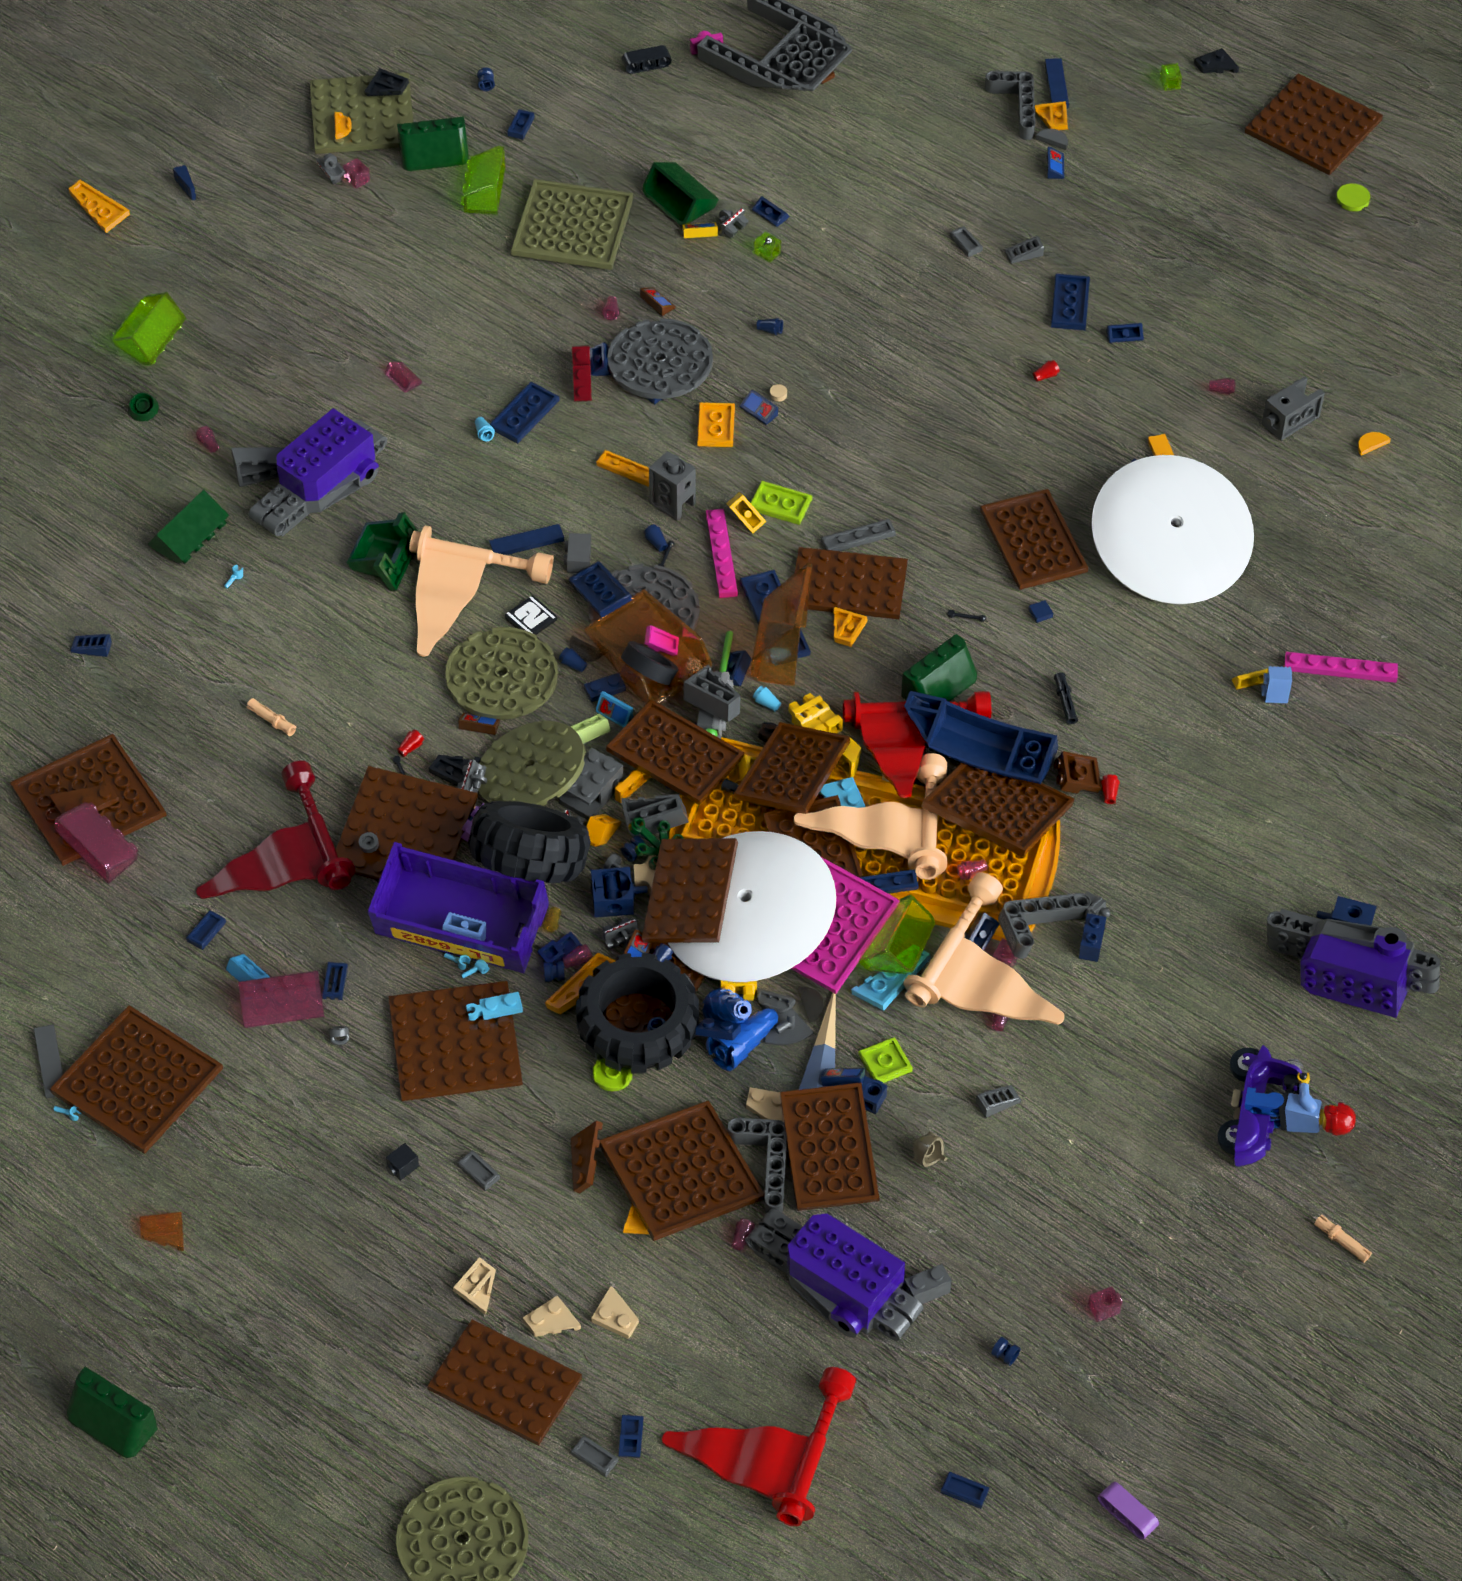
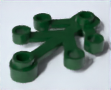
M634 818L628 824L629 831L634 835L641 834L654 846L647 847L645 843H639L635 847V853L638 856L653 855L654 857L649 861V867L656 870V865L653 861L657 863L661 840L668 839L667 831L670 829V824L662 820L657 825L660 836L659 841L645 827V821L642 818ZM675 834L671 839L684 838L680 834Z

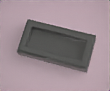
M965 226L950 232V238L967 257L983 251V246Z
M473 1150L457 1162V1166L484 1191L500 1180V1175Z
M584 1435L571 1450L572 1456L604 1477L619 1462L618 1457Z

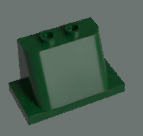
M405 512L398 513L394 520L366 522L346 563L353 571L380 577L390 591H397L414 553L410 552L409 546L412 533L417 531V529Z

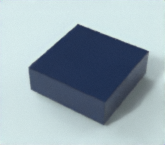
M1046 600L1029 605L1028 608L1036 623L1053 618L1054 613Z

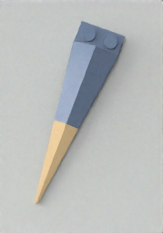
M835 993L831 995L799 1090L828 1087L822 1085L820 1078L825 1068H835Z

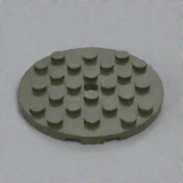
M495 627L491 631L483 633L479 631L468 636L466 641L454 648L446 664V684L452 698L466 711L481 717L500 720L513 719L537 710L551 697L558 681V665L551 648L546 642L543 643L537 639L535 634L518 628ZM500 671L506 672V674L501 675V677L497 673Z
M556 721L528 723L509 731L494 741L481 757L479 764L487 767L484 777L487 778V783L481 784L478 790L480 795L489 804L491 801H519L541 806L547 805V801L555 796L559 798L576 782L585 764L584 754H586L579 734L570 726Z
M476 1477L449 1478L425 1488L424 1492L417 1498H413L405 1508L396 1533L399 1562L410 1581H511L523 1565L529 1543L527 1521L518 1502L499 1485L493 1482L481 1481ZM466 1535L468 1540L465 1544H462L456 1540L457 1537Z

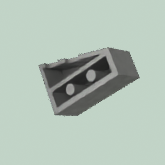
M285 447L231 448L234 471L239 487L279 478L277 454Z
M706 665L684 681L685 701L726 722L731 721L740 714V695L728 683L725 684L719 674H714L709 665Z
M679 794L655 796L652 799L638 797V800L621 798L627 828L634 818H642L645 821V827L652 834L659 833L657 825L662 820L667 821L670 824V828L689 822L686 808ZM630 832L632 838H633L634 836H639L640 838H644L641 834H639V835H634V834H632V833Z

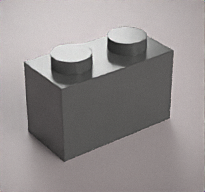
M569 533V541H565V552L568 553L564 555V566H567V573H579L590 566L591 534Z
M940 1264L904 1279L903 1291L919 1300L921 1304H924L950 1293L952 1280L943 1264Z

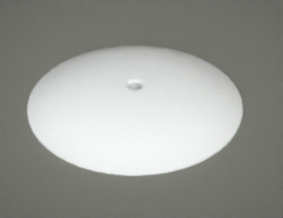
M1174 455L1141 458L1116 471L1103 485L1094 503L1091 522L1092 534L1101 560L1113 576L1123 585L1151 600L1169 604H1189L1215 597L1237 581L1249 562L1253 548L1254 532L1248 507L1231 482L1204 463Z
M765 831L743 832L726 836L724 838H736L738 846L719 943L668 944L685 965L709 978L728 982H750L770 978L799 964L824 939L835 913L836 889L834 880L823 859L812 848L795 838Z

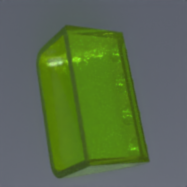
M495 146L471 156V159L467 160L468 172H465L464 195H461V206H464V213L498 215L506 168L504 146Z
M168 292L147 295L137 303L112 336L111 341L116 347L142 365L151 366L156 362L159 354L165 350L168 342L174 338L177 330L183 326L182 324L186 317Z
M910 894L899 899V905L859 960V963L865 969L897 974H908L914 971L934 928L935 921L932 914L913 895Z

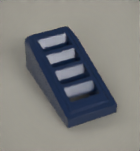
M183 165L173 168L175 181L192 201L196 200L195 188L187 167Z
M109 634L75 636L71 653L108 657L112 644L111 636Z

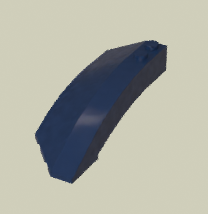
M910 691L904 705L905 710L929 748L984 771L1041 784L1052 766L1058 750L1057 735L1006 724L966 710L946 701L945 698Z

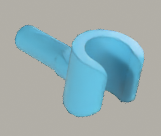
M238 565L232 567V576L224 585L226 589L235 579L243 577V568L238 571Z
M449 953L444 955L445 958L458 963L460 970H465L467 966L462 962L470 964V957L467 955H462L460 958Z
M479 959L472 969L462 973L461 976L465 978L477 971L485 974L490 968L484 960Z
M75 1106L71 1107V1109L54 1107V1111L68 1115L72 1121L79 1119V1116L73 1113L81 1114V1112L76 1110Z

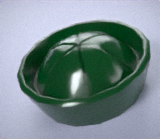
M148 393L134 395L128 406L131 418L141 422L154 418L159 409L157 400Z

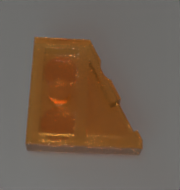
M182 1212L141 1216V1239L150 1242L155 1241L163 1246L168 1244L177 1247L179 1251H184Z

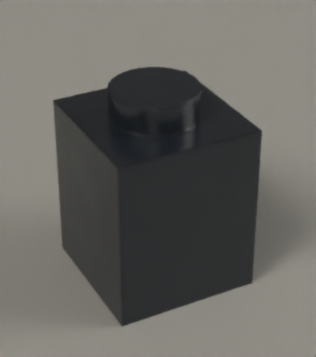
M406 1143L386 1157L388 1173L391 1176H396L400 1181L419 1167L418 1155Z

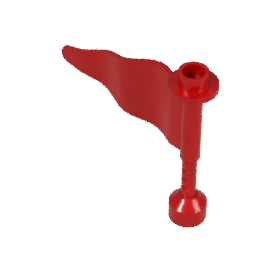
M974 691L966 701L950 702L971 712L991 718L992 706L989 691ZM853 692L852 699L843 700V721L853 722L855 730L861 727L864 745L874 756L884 777L894 786L899 797H911L926 742L904 708L906 701L860 703L859 692Z
M828 1367L824 1370L818 1387L825 1397V1401L815 1429L809 1437L775 1426L750 1429L715 1427L688 1432L667 1431L662 1436V1443L668 1448L698 1460L723 1480L747 1487L772 1499V1505L777 1511L779 1521L789 1526H800L802 1521L811 1520L815 1514L814 1505L806 1497L827 1440L826 1434L837 1403L851 1398L856 1378L842 1368Z

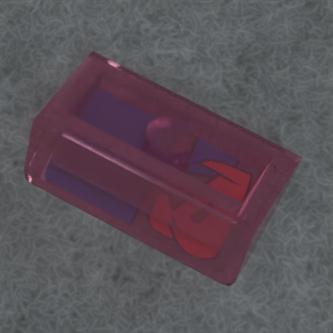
M402 362L388 363L385 375L403 392H409L422 384V380Z

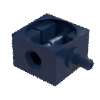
M630 867L591 870L595 918L634 915V894L648 893L647 886L634 887L631 881Z
M1338 896L1335 908L1331 913L1318 910L1316 917L1323 920L1333 919L1372 926L1377 906Z

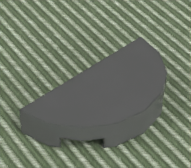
M1044 129L1036 134V140L1065 150L1067 148V136L1059 130Z
M758 988L757 1000L763 1010L769 1008L774 1009L777 1014L784 1013L790 1010L796 1003L794 998Z

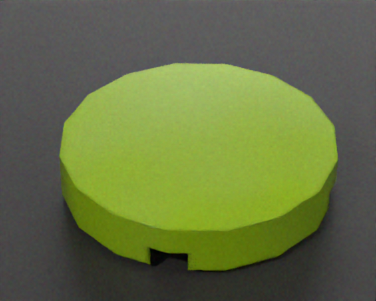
M1359 184L1343 185L1338 189L1336 195L1337 203H1340L1342 208L1348 211H1361L1362 208L1368 207L1371 198L1367 188Z
M604 1058L600 1061L597 1060L593 1066V1079L595 1083L606 1091L615 1092L624 1089L630 1084L633 1077L631 1069L622 1068L621 1072L605 1065Z

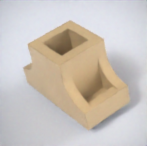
M649 856L648 860L643 864L634 865L635 886H647L649 895L651 894L655 870L649 867V861L654 856Z

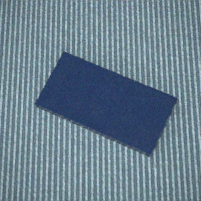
M1055 274L1051 328L1086 331L1090 276Z
M530 382L490 425L496 433L518 444L560 401V398L545 388Z
M600 561L568 579L570 585L601 618L633 600L631 594Z

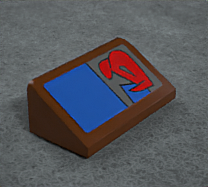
M654 287L640 289V298L661 316L675 309V306Z
M463 713L458 721L459 729L496 735L500 719L481 717L469 713Z
M635 929L624 954L631 953V957H642V953L649 954L654 943H644L642 940L643 933Z

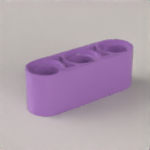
M1112 1482L1097 1496L1100 1504L1141 1540H1144L1159 1525L1156 1516L1117 1482Z

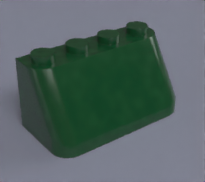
M464 116L397 124L399 151L404 170L417 171L459 166L469 161Z
M653 162L642 187L644 195L679 225L689 224L713 210L719 200L676 162Z
M203 489L148 545L177 564L181 562L185 564L192 558L190 553L193 551L197 553L204 546L202 542L205 539L209 541L215 535L213 531L216 528L220 530L227 524L225 519L229 514Z
M955 634L906 670L902 676L901 697L907 700L909 692L913 691L945 698L946 701L950 702L973 685L977 680V671L965 640L958 634Z
M86 1366L77 1375L67 1408L69 1422L122 1457L132 1458L136 1456L158 1430L153 1409Z

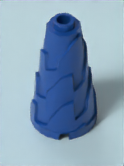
M718 988L706 995L703 1000L702 1013L705 1019L712 1018L715 1021L740 1023L750 1016L752 1008L750 1002L742 999L737 993L730 989Z
M766 1008L744 1019L743 1022L735 1023L741 1024V1032L733 1041L708 1037L706 1047L709 1055L715 1054L716 1058L713 1061L726 1071L734 1070L778 1023L777 1012L774 1009Z

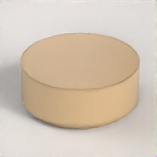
M781 384L773 385L770 388V398L778 402L787 398V388Z

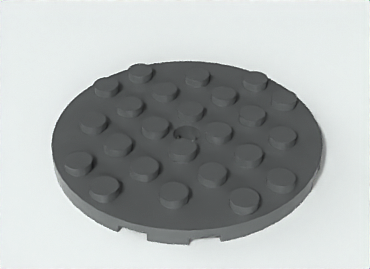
M660 318V321L650 322L648 319L635 323L636 326L622 330L614 338L608 350V367L615 382L626 391L644 398L667 399L687 394L706 380L713 365L712 347L707 337L704 338L700 334V330L694 326L674 319Z
M643 564L628 566V569L612 572L611 574L631 594L633 600L603 618L589 605V619L595 633L606 644L623 652L629 641H634L648 647L645 644L646 627L650 625L679 637L678 645H680L693 633L700 614L699 598L693 590L692 584L679 573L658 565L654 567H643ZM646 607L649 609V611L647 610L640 612V608Z

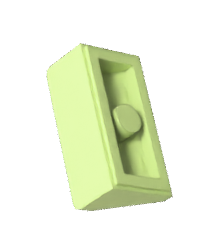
M601 714L571 726L579 734L583 744L611 731L608 719Z

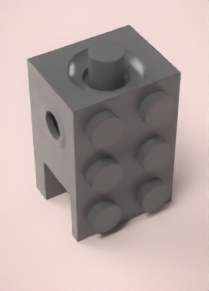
M1306 376L1294 381L1287 388L1281 389L1277 394L1269 396L1265 402L1262 425L1281 441L1320 417L1325 392L1319 389L1306 396L1305 389L1308 379Z
M667 451L649 467V503L678 521L682 517L683 503L687 502L692 506L696 504V468L680 459L677 455Z
M593 748L584 756L585 764L576 782L559 798L560 805L567 809L569 808V810L588 821L615 794L616 785L621 781L623 782V765L615 761L613 757L606 756Z

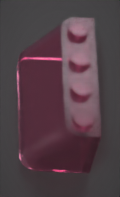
M84 802L62 813L55 819V831L108 884L138 859L137 847L131 842L128 843L124 839L123 833L119 829L115 830L111 826L109 819L106 816L102 817L98 813L96 806L91 802Z

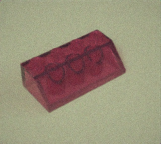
M318 971L238 982L244 1028L324 1017Z

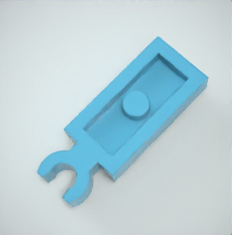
M519 992L480 999V1005L474 1003L466 1005L467 1012L474 1011V1013L468 1014L469 1020H476L479 1016H483L484 1020L523 1012Z

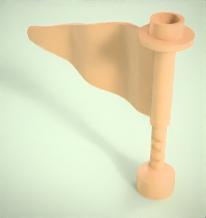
M425 525L422 532L413 531L409 550L412 553H417V560L420 561L416 586L417 654L422 657L428 656L435 644L448 632L462 609L474 597L486 564L493 563L526 570L532 581L548 584L553 568V555L538 552L528 560L494 553L489 549L431 538V526Z
M925 754L921 759L917 779L922 784H925L926 798L937 785L947 778V761L939 754ZM883 802L863 808L837 806L814 813H796L794 816V823L798 826L835 833L860 848L884 849L895 852L908 859L909 869H915L916 875L921 879H934L947 868L946 855L936 848L937 815L930 813L924 808L916 809L897 802Z
M976 873L968 885L971 901L956 925L946 935L921 977L908 975L903 982L907 990L905 997L915 1006L922 1008L926 1007L927 1003L936 1004L942 998L951 1005L964 1010L991 1012L1018 1020H1040L1057 1025L1061 1024L1064 1021V1013L1035 993L1013 968L993 958L974 942L964 938L965 931L982 905L994 904L1003 891L1001 883L996 878L987 873Z

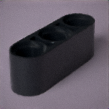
M664 45L626 52L622 56L625 69L630 74L668 67L672 63L669 51Z

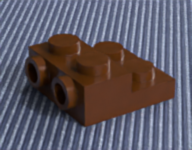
M1062 751L1059 757L1055 759L1054 769L1058 770L1056 784L1060 785L1061 791L1078 794L1081 789L1097 793L1102 789L1096 757Z

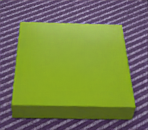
M895 1037L859 1051V1057L874 1080H880L885 1083L913 1071L912 1065Z

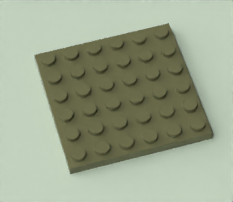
M396 73L409 79V73ZM375 75L310 80L315 154L399 148L397 124L413 122L410 81L402 95L365 96L364 91ZM334 112L343 113L352 122L351 132L340 139L335 138Z
M534 179L511 249V255L612 270L633 202V193Z

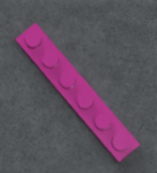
M724 509L706 510L719 598L738 597Z
M1294 652L1285 653L1284 667L1288 668L1290 666L1292 672L1397 682L1398 664Z

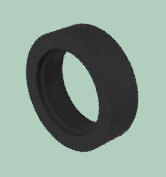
M629 641L621 655V659L631 668L661 684L670 685L678 671V667L665 656L634 641Z

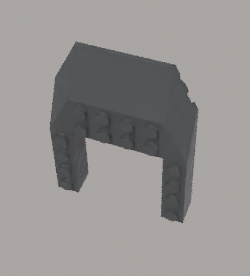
M747 0L749 11L790 31L760 62L708 35L697 45L699 60L750 86L814 91L852 52V48L845 42V38L839 34L835 25L785 0Z

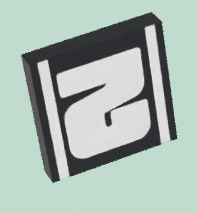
M532 595L507 612L505 619L515 628L537 635L557 621V616Z

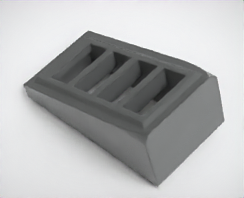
M1035 236L1006 249L1005 253L1012 264L1043 256L1044 246L1039 236Z
M1012 1085L983 1092L976 1096V1104L986 1118L1021 1102ZM1010 1092L1013 1098L1010 1099L1006 1093ZM1001 1095H1003V1097L1005 1098V1101H1003V1100L1001 1099V1097H1000Z

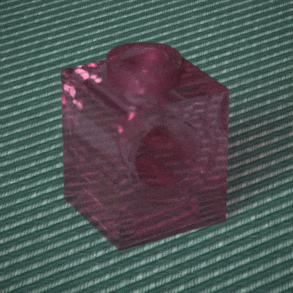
M356 158L343 165L346 173L344 175L345 179L356 189L370 181L369 168Z
M1002 938L992 957L1013 968L1018 958L1011 952L1007 940Z
M1112 1286L1089 1295L1088 1307L1097 1322L1120 1314L1121 1305L1123 1304L1122 1297L1118 1292H1115ZM1103 1302H1108L1110 1305H1105Z

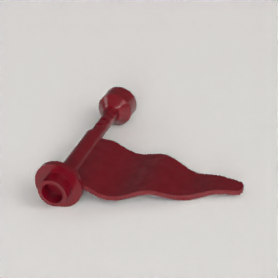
M294 761L285 766L281 773L287 790L299 793L308 816V822L299 826L277 830L254 850L232 860L215 877L197 888L196 893L199 898L205 899L220 896L236 890L269 891L290 882L304 879H318L322 886L329 887L332 890H340L350 884L351 878L355 874L354 863L348 858H339L324 819L318 812L310 792V787L315 782V775L308 762Z

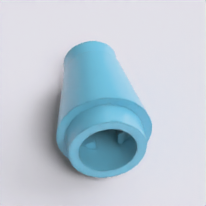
M478 417L475 420L478 438L485 442L492 440L495 432L494 428L483 417Z
M760 686L753 695L756 703L774 712L781 706V702L767 687Z

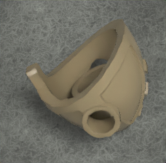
M929 1131L928 1134L920 1136L913 1141L915 1156L913 1160L920 1165L928 1167L941 1159L943 1161L947 1160V1157L944 1156L943 1140L933 1132Z

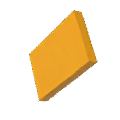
M699 402L697 446L733 447L735 403Z

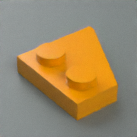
M1066 101L1035 105V113L1049 129H1068Z
M835 607L834 641L852 647L867 623V616Z

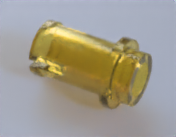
M557 907L549 909L547 920L543 923L544 929L547 932L553 933L559 928L558 921L562 912Z

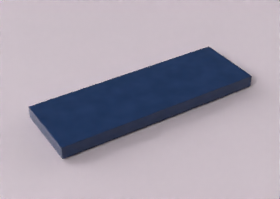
M775 570L740 578L741 587L774 663L778 664L809 656L811 651Z

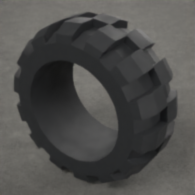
M491 801L490 804L485 803L474 815L468 840L472 857L476 862L482 863V866L513 878H522L532 882L538 879L546 883L569 882L578 877L585 868L591 842L587 827L578 819L546 806L519 801Z
M631 953L617 955L616 961L613 963H609L607 960L593 970V976L589 975L584 980L579 989V998L576 1001L577 1029L580 1039L586 1043V1049L598 1061L604 1058L606 1066L620 1072L622 1068H629L632 1074H644L647 1072V1068L655 1067L658 1071L671 1065L673 1056L679 1059L690 1048L691 1040L696 1037L695 1028L699 1025V998L695 995V987L690 978L685 973L680 975L681 969L667 959L664 962L658 961L657 956L654 954L642 953V957H631ZM646 994L663 1001L671 1009L672 1015L663 1025L654 1030L634 1033L613 1026L603 1016V1012L608 1005L622 996Z

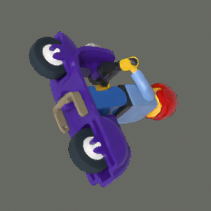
M1262 1045L1260 1050L1251 1047L1242 1048L1232 1055L1230 1071L1236 1079L1245 1082L1244 1091L1233 1090L1231 1106L1235 1109L1234 1118L1225 1122L1220 1127L1218 1143L1226 1153L1235 1155V1166L1249 1165L1265 1157L1266 1152L1271 1149L1269 1133L1273 1134L1274 1128L1281 1127V1130L1289 1132L1318 1133L1322 1125V1128L1327 1133L1337 1136L1350 1133L1355 1127L1356 1114L1350 1106L1339 1102L1338 1106L1327 1105L1323 1109L1322 1101L1312 1098L1309 1094L1310 1075L1308 1072L1307 1074L1302 1073L1303 1064L1297 1059H1289L1287 1061L1274 1059L1264 1045ZM1269 1083L1283 1086L1285 1093L1282 1095L1277 1092L1265 1094L1266 1085Z

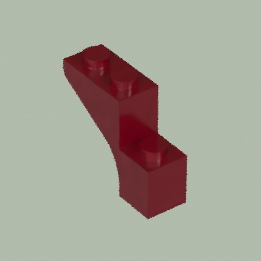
M590 345L572 346L574 401H592Z

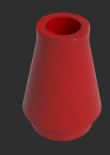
M1048 360L1032 374L1036 382L1057 376L1060 369L1055 360Z
M415 729L409 731L401 745L397 748V752L401 756L406 757L409 753L423 745L424 737Z
M1108 774L1103 776V780H1101L1104 802L1106 804L1116 803L1120 784L1116 775Z

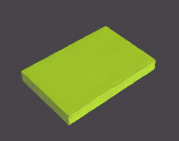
M761 481L751 504L760 514L800 525L812 501V495Z

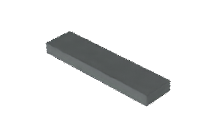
M890 519L821 537V542L825 550L842 551L896 536V531Z
M52 1024L34 1028L46 1099L56 1097L50 1092V1088L63 1075L55 1027Z

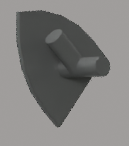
M791 1008L784 1013L778 1014V1023L766 1035L765 1043L772 1045L794 1044L808 1038L814 1032Z

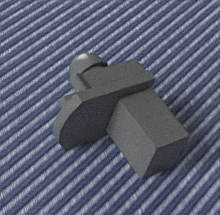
M1087 891L1085 894L1091 899V904L1085 912V919L1087 913L1108 918L1110 911L1106 908V901L1102 897L1098 898Z

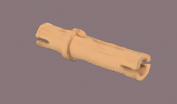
M254 698L248 701L247 705L249 706H247V709L272 724L273 728L280 729L288 736H292L295 733L296 726L288 722L283 715L276 714Z
M1321 1214L1315 1221L1314 1225L1325 1232L1330 1240L1338 1242L1363 1263L1372 1255L1371 1251L1346 1234L1341 1229V1226L1329 1221L1324 1215Z

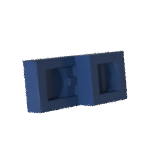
M570 931L557 942L552 940L537 952L545 962L555 965L557 961H563L583 949V946Z
M622 1415L619 1457L640 1458L644 1416Z

